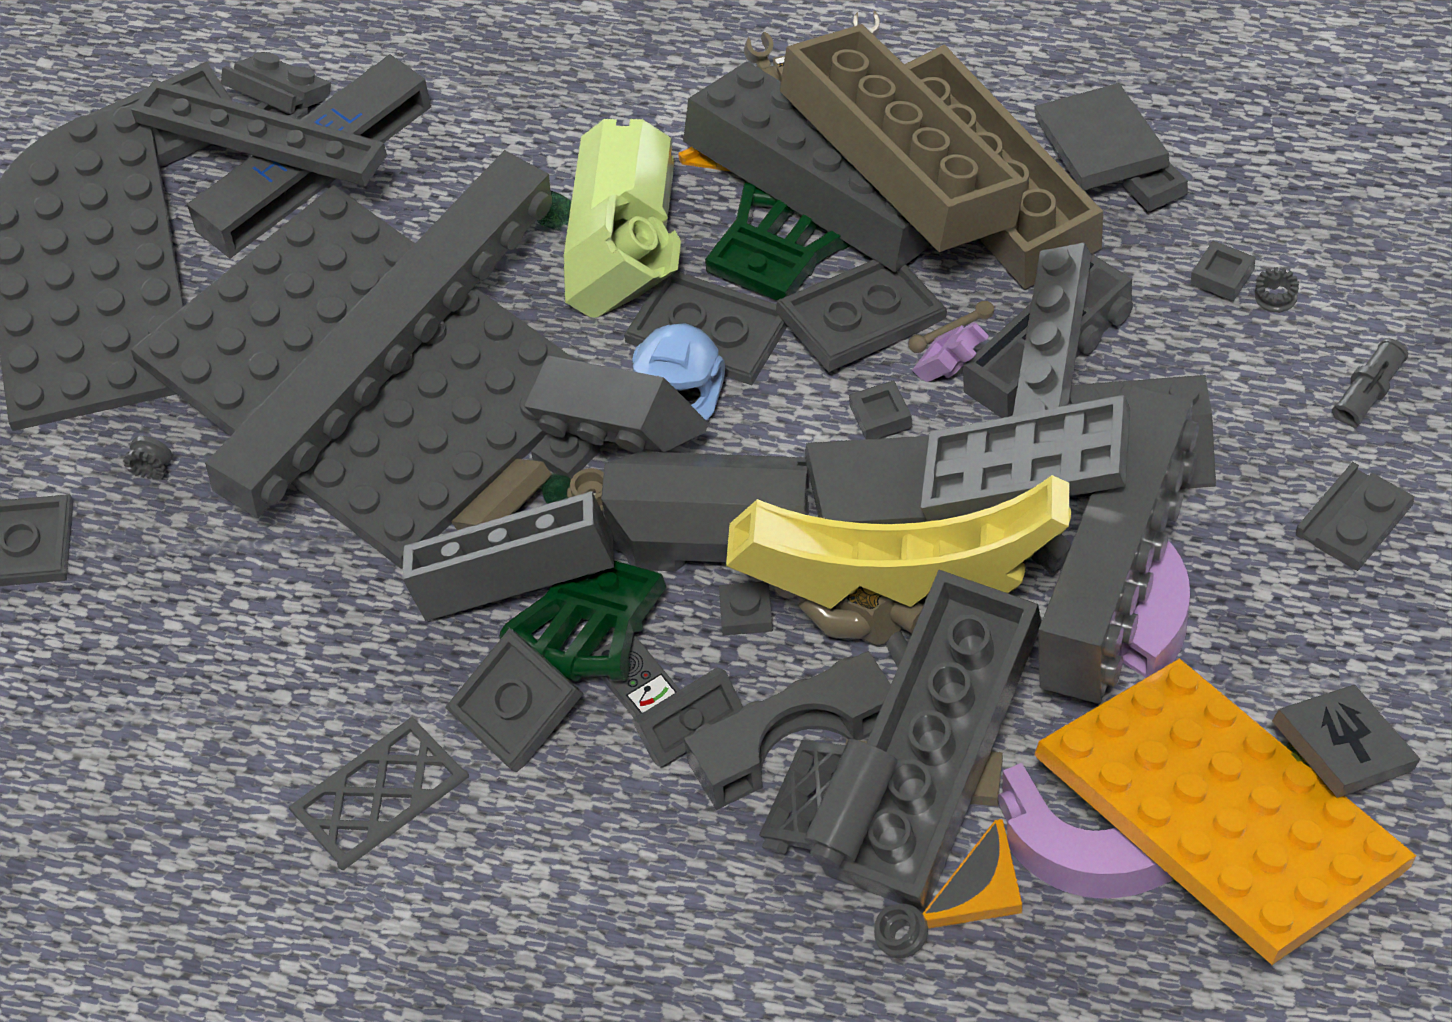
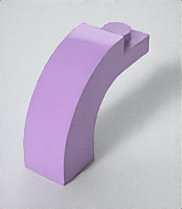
M1169 540L1162 561L1152 562L1149 572L1154 574L1149 598L1146 603L1139 602L1134 611L1139 616L1134 639L1130 645L1123 643L1119 655L1123 656V663L1145 678L1174 662L1182 648L1187 632L1190 600L1189 579L1180 555Z
M1022 763L1003 770V793L998 794V801L1007 820L1009 848L1018 861L1043 882L1062 891L1083 897L1121 898L1141 894L1172 881V877L1116 827L1092 831L1073 827L1060 820L1048 808Z

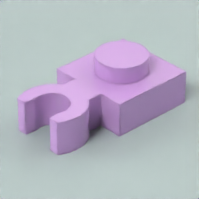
M976 322L969 324L965 328L961 325L934 339L912 371L926 382L942 375L949 378L958 372L965 362L971 360L976 355L973 348L980 342L985 341L989 335Z

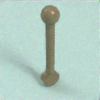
M981 301L977 303L975 311L924 336L913 335L909 339L908 346L912 352L921 353L926 349L927 344L933 342L936 337L961 325L964 327L980 318L988 319L992 317L994 306L991 302Z

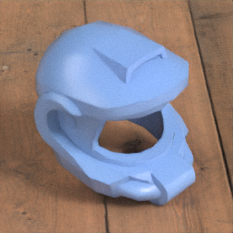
M686 323L671 324L655 329L636 347L632 358L633 372L664 377L677 391L698 387L701 392L700 397L691 406L708 421L714 413L725 375V361L719 356L717 346L701 329Z

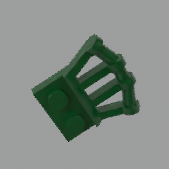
M745 182L736 220L705 258L706 271L777 301L794 294L806 277L812 275L817 263L837 250H845L851 245L840 239L841 236L831 230L804 247V243L813 231L820 227L812 221L813 219L804 214L801 215L802 217L786 238L775 235L789 216L792 217L794 213L801 214L753 184ZM755 206L771 207V210L758 227L750 225Z
M614 560V567L592 575H585L553 584L545 596L509 620L501 629L499 637L501 639L509 628L517 632L570 680L578 681L581 677L609 676L612 681H625L629 672L628 656L633 633L643 630L641 622L667 588L663 575ZM555 617L538 640L531 635L532 632ZM582 618L588 620L566 652L559 650ZM614 627L615 630L609 655L590 656L609 629Z

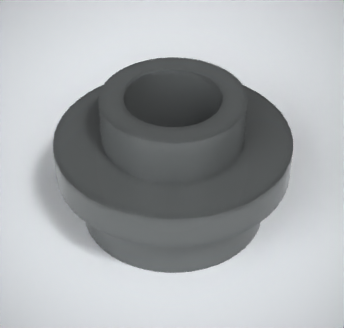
M909 904L890 905L879 913L875 921L874 937L878 947L885 954L894 958H906L915 954L924 945L928 935L926 918L916 907ZM910 926L909 931L904 937L898 940L895 939L896 932L900 928Z

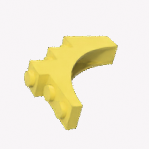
M1051 475L1036 487L994 507L943 520L905 524H868L824 519L786 510L757 499L729 525L726 566L830 609L849 594H853L859 586L912 607L929 594L938 570L1009 593L1018 588L1023 582L1025 575V564L1023 561L1032 557L1037 550L1054 537L1062 534L1069 527L1071 519L1069 482Z

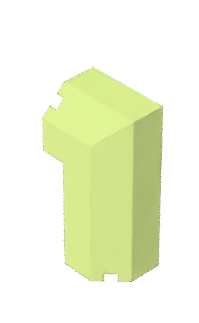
M603 119L581 136L564 249L565 303L589 317L597 318L640 297L678 270L681 240L675 230L668 233L666 229L674 171V157L671 155V137L643 119H630L629 126H616L617 119Z

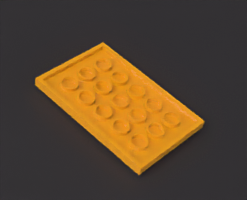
M1180 658L1041 739L1034 754L1038 760L1271 965L1399 878L1412 866L1416 858L1412 851L1346 796L1337 798L1310 766Z

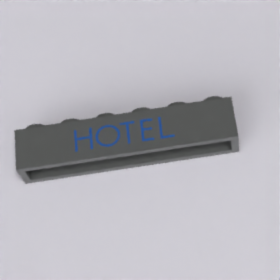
M389 54L300 120L385 143L431 108L426 80ZM252 155L215 184L199 193L196 198L187 203L195 231L231 259L336 180V178Z

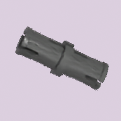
M1391 338L1383 339L1366 365L1357 367L1351 376L1352 384L1332 409L1335 419L1353 428H1357L1376 399L1381 400L1385 397L1390 389L1389 381L1401 364L1408 358V351L1400 342Z

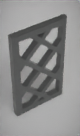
M410 717L291 804L289 810L337 862L338 868L345 870L469 778V774L453 760L413 717ZM410 732L420 741L418 755H389L391 746ZM428 750L433 754V756H427ZM368 763L379 764L375 787L346 786L347 778ZM388 764L417 765L413 788H384ZM425 765L444 766L452 774L434 789H422ZM324 795H335L331 819H313L305 810ZM344 796L373 797L370 820H340ZM382 797L411 798L410 806L391 821H378ZM323 829H329V835ZM338 829L368 830L366 839L346 854L336 844Z

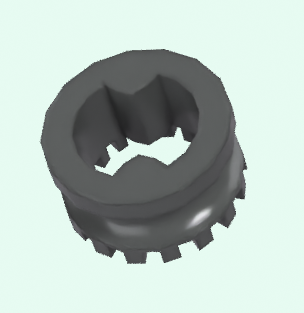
M1274 267L1272 271L1270 268L1266 269V272L1262 271L1256 279L1255 300L1257 304L1264 310L1278 313L1288 311L1294 307L1299 290L1297 276H1293L1292 271L1287 273L1285 268L1278 270V267ZM1282 286L1288 290L1287 294L1277 293L1275 296L1273 293L1269 295V291L1265 292L1267 287L1275 290Z
M137 436L132 440L130 451L126 453L123 462H125L124 466L128 467L127 470L129 472L134 471L133 475L137 476L139 473H142L141 477L144 478L147 474V479L152 477L153 480L158 481V479L161 480L166 471L165 467L170 464L173 455L171 450L159 440L147 436Z

